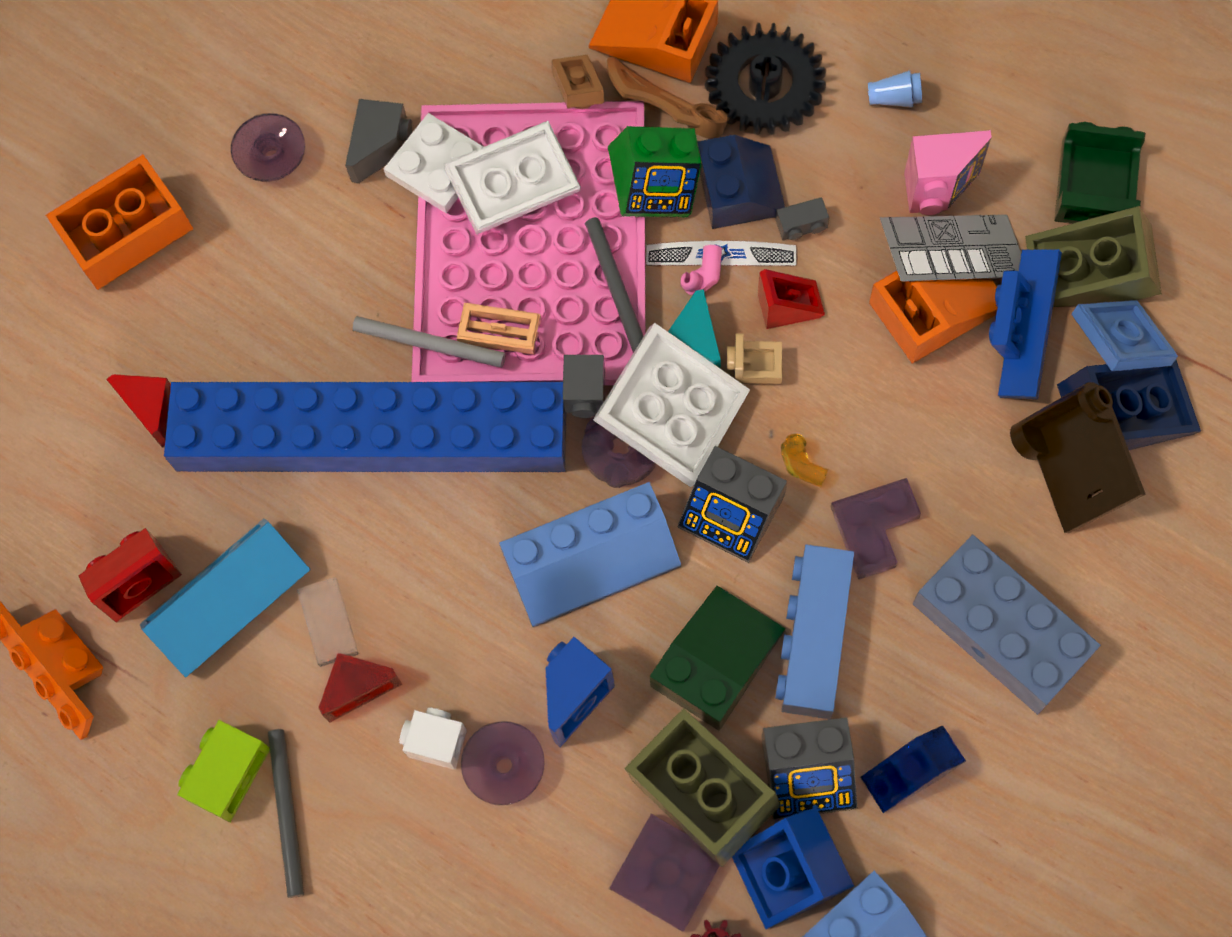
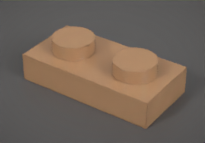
M588 55L552 59V73L567 108L586 109L592 105L604 103V89Z

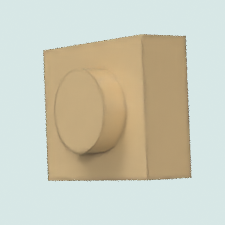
M736 333L735 346H727V370H735V379L740 383L781 384L782 342L744 341V334Z

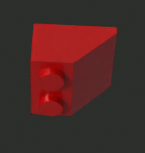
M144 528L140 532L136 531L127 535L120 542V546L108 555H102L93 559L87 565L86 570L78 575L89 600L113 621L117 622L182 574L158 540Z

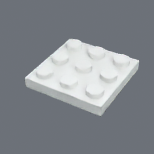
M654 323L648 328L593 421L683 483L692 487L714 446L718 447L750 389Z

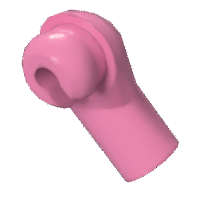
M704 246L702 266L695 271H691L690 274L685 272L682 275L680 284L686 293L693 295L695 291L701 289L705 292L718 283L722 248L720 246Z

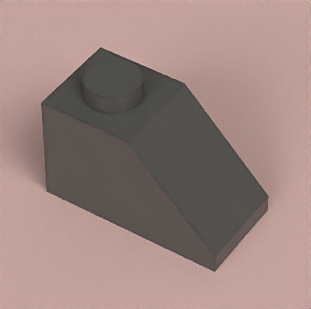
M359 99L345 164L352 183H360L386 166L404 144V141L412 134V120L407 118L402 103Z

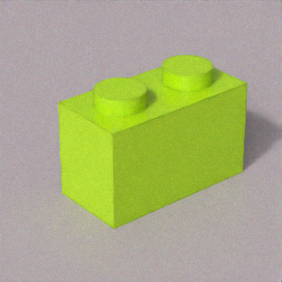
M218 720L214 728L210 727L204 734L199 746L202 751L194 765L190 764L182 773L179 780V787L181 788L177 795L231 822L267 757L270 748L261 740Z

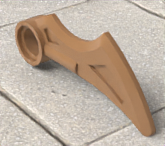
M615 57L607 59L606 66L609 78L622 97L654 105L668 113L676 122L688 125V128H695V133L704 138L713 139L723 135L728 121L727 114L724 111L716 110L715 106L705 103L692 105L646 81L624 66Z

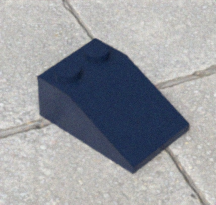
M1177 360L1171 366L1111 371L1107 364L1086 366L1057 384L1061 397L1088 382H1094L1099 386L1105 387L1112 397V408L1129 450L1194 435L1201 431Z

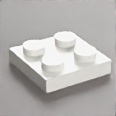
M428 113L385 166L384 172L391 180L447 213L458 199V196L444 169L445 163L484 146Z

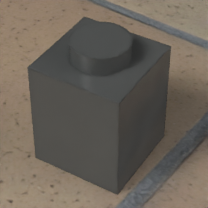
M564 355L563 404L565 413H572L573 416L578 418L594 417L605 401L604 355Z

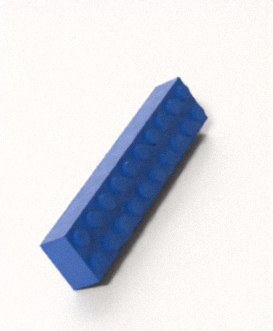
M171 382L164 457L176 472H565L567 413H565L563 404V382Z

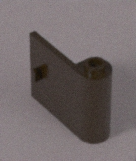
M1094 382L1082 385L1017 422L1010 429L1011 441L1017 452L1028 460H1038L1064 533H1071L1146 495L1112 408V397L1105 387L1099 386ZM1103 490V492L1092 497L1093 494Z

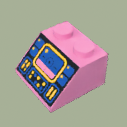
M991 130L912 137L904 172L909 213L935 215L941 211L948 210L980 174L991 141Z

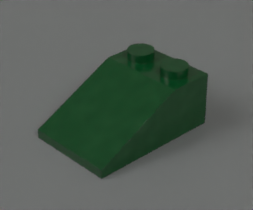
M716 586L671 643L649 676L650 687L720 731L786 628L721 587Z

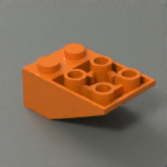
M610 0L589 44V49L691 83L718 24V0Z
M895 271L873 284L869 304L913 364L995 316L997 313L995 302L997 286L991 278L901 282L898 271Z

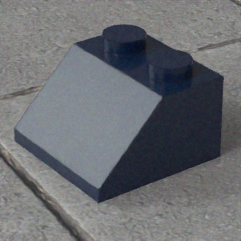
M738 135L697 141L702 163L700 178L712 229L776 217V210L785 207L770 145Z

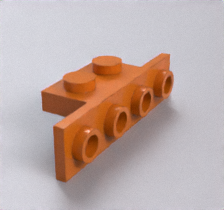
M0 601V641L9 651L13 664L19 670H24L33 681L37 694L43 700H49L57 710L58 718L66 729H72L80 740L88 737L94 716L75 694L74 690L101 676L103 666L56 609L20 626Z

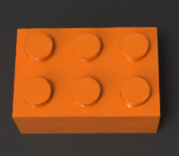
M144 154L45 215L97 290L193 230L184 211Z

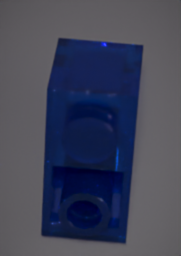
M942 725L917 736L862 775L861 779L882 813H885L937 782L966 762V760Z

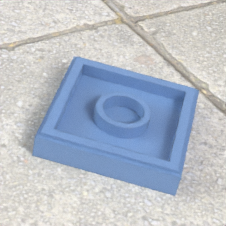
M1137 300L1078 304L1072 312V316L1111 371L1171 366L1178 357L1177 353Z

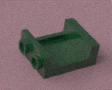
M1090 122L1070 123L1062 140L1054 221L1073 224L1140 206L1141 200H1136L1140 151L1145 142L1146 133L1134 131L1130 127L1109 128L1096 126Z

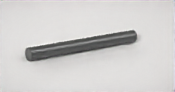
M597 217L591 218L585 222V226L634 353L644 336L600 219Z
M277 729L268 732L287 898H295L304 895L285 732L283 729Z

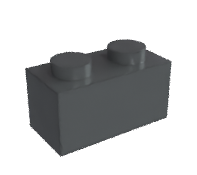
M820 197L777 209L775 221L782 241L787 239L796 240L802 237V235L808 233L817 234L828 228L829 215L824 201Z

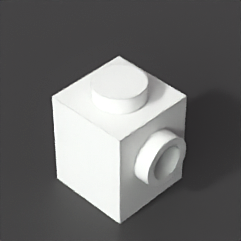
M430 707L427 708L426 713L414 710L412 720L404 722L399 743L404 745L402 751L408 758L456 770L467 729L462 722L450 720L451 714L446 711Z

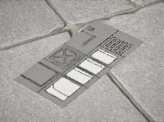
M1007 215L880 217L901 282L1003 278L1004 271H1019L1021 252Z

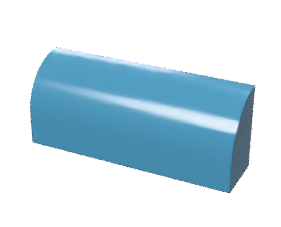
M263 518L141 622L140 627L186 678L309 572L310 568L269 521Z

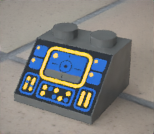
M714 446L695 481L678 528L749 563L785 496L787 481Z
M847 717L763 728L762 744L768 785L776 793L780 803V807L773 813V820L786 818L813 808H817L819 814L857 809L854 755Z

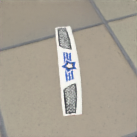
M689 241L646 245V265H702L703 247L706 245H717L722 248L721 265L796 266V245L750 241Z

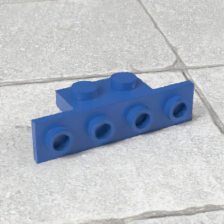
M1060 249L1022 250L1019 271H1004L1002 284L996 288L995 302L997 313L995 321L991 323L989 328V340L991 345L1004 358L998 392L1000 398H1039L1062 254Z

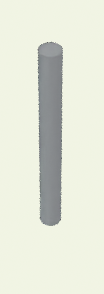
M356 316L353 322V331L499 368H502L505 362L506 353L359 316Z

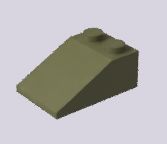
M1140 206L1025 236L1027 250L1060 249L1062 252L1053 307L1140 300L1162 294L1152 226Z

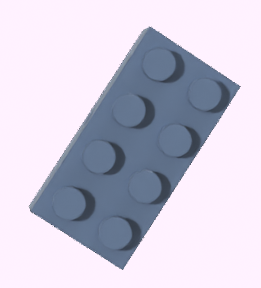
M973 534L918 591L913 605L1037 715L1101 646Z

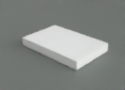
M549 121L453 159L444 165V169L476 235L575 194L581 188Z

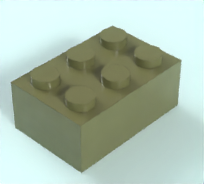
M684 708L624 768L633 783L721 867L780 807L776 793Z

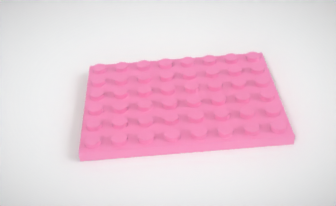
M604 102L592 105L586 109L567 108L565 103L422 105L421 121L429 113L484 147L549 121L581 188L575 194L477 235L459 198L449 211L445 213L418 196L413 330L457 341L456 337L464 302L538 313L541 315V323L538 327V338L535 342L534 355L488 348L506 353L502 368L413 346L412 382H563L564 355H604L605 385H614L633 355V351L585 222L595 217L600 219L644 336L646 333L645 217H621L608 151V145L627 126L644 127V102ZM470 316L469 319L526 329L530 327L528 324ZM467 330V332H474V333H481V334L494 335V336H500V337H507V338H513V339L527 340V339H524V338H517V337H511V336H504V335H498V334H491V333H485V332H478V331Z

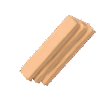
M464 302L456 338L457 341L480 347L534 355L541 315ZM470 316L528 324L530 327L526 329L469 319ZM467 330L478 331V332H485V333H491V334H498V335H504V336H511V337H517V338H524V339H527V340H520V339H513V338L500 337V336H494V335H487V334H481V333L467 332Z

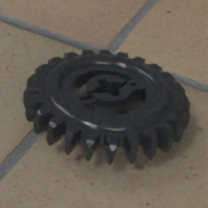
M757 23L754 36H751L747 28L743 26L740 41L730 32L728 35L729 47L722 42H718L717 52L719 55L711 53L709 56L711 66L705 68V75L708 78L705 81V89L710 92L708 101L711 104L717 105L716 110H722L728 114L727 124L732 125L739 121L740 131H746L749 126H752L756 135H759L763 128H766L770 135H774L778 126L784 132L790 131L789 122L798 126L802 125L803 115L807 117L814 115V106L821 104L822 95L820 93L826 89V82L823 80L826 76L825 67H819L822 63V55L812 56L814 53V43H810L802 48L803 33H800L795 40L791 41V29L789 26L781 36H777L775 23H772L768 34H764L761 24ZM769 63L768 76H766L764 100H762L761 96L763 76H765L766 64ZM748 64H750L749 91L756 98L755 100L746 96L738 84L740 73ZM784 66L792 77L791 88L783 98L769 102L781 90Z

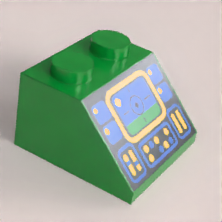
M627 126L608 145L621 217L690 216L702 164L695 128Z

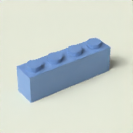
M805 544L803 557L795 556L792 580L799 581L798 596H789L786 617L788 620H794L792 635L784 634L781 659L789 661L787 675H778L775 699L783 700L781 712L829 720L833 715L854 551Z

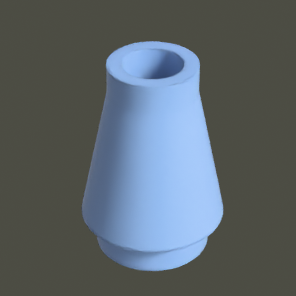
M911 70L876 82H868L870 105L880 104L914 108L913 104L923 103L920 73L911 74Z

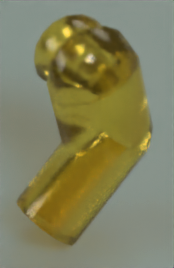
M788 435L785 442L781 445V456L787 472L793 477L821 488L828 469L809 462L805 449L807 443L802 435Z

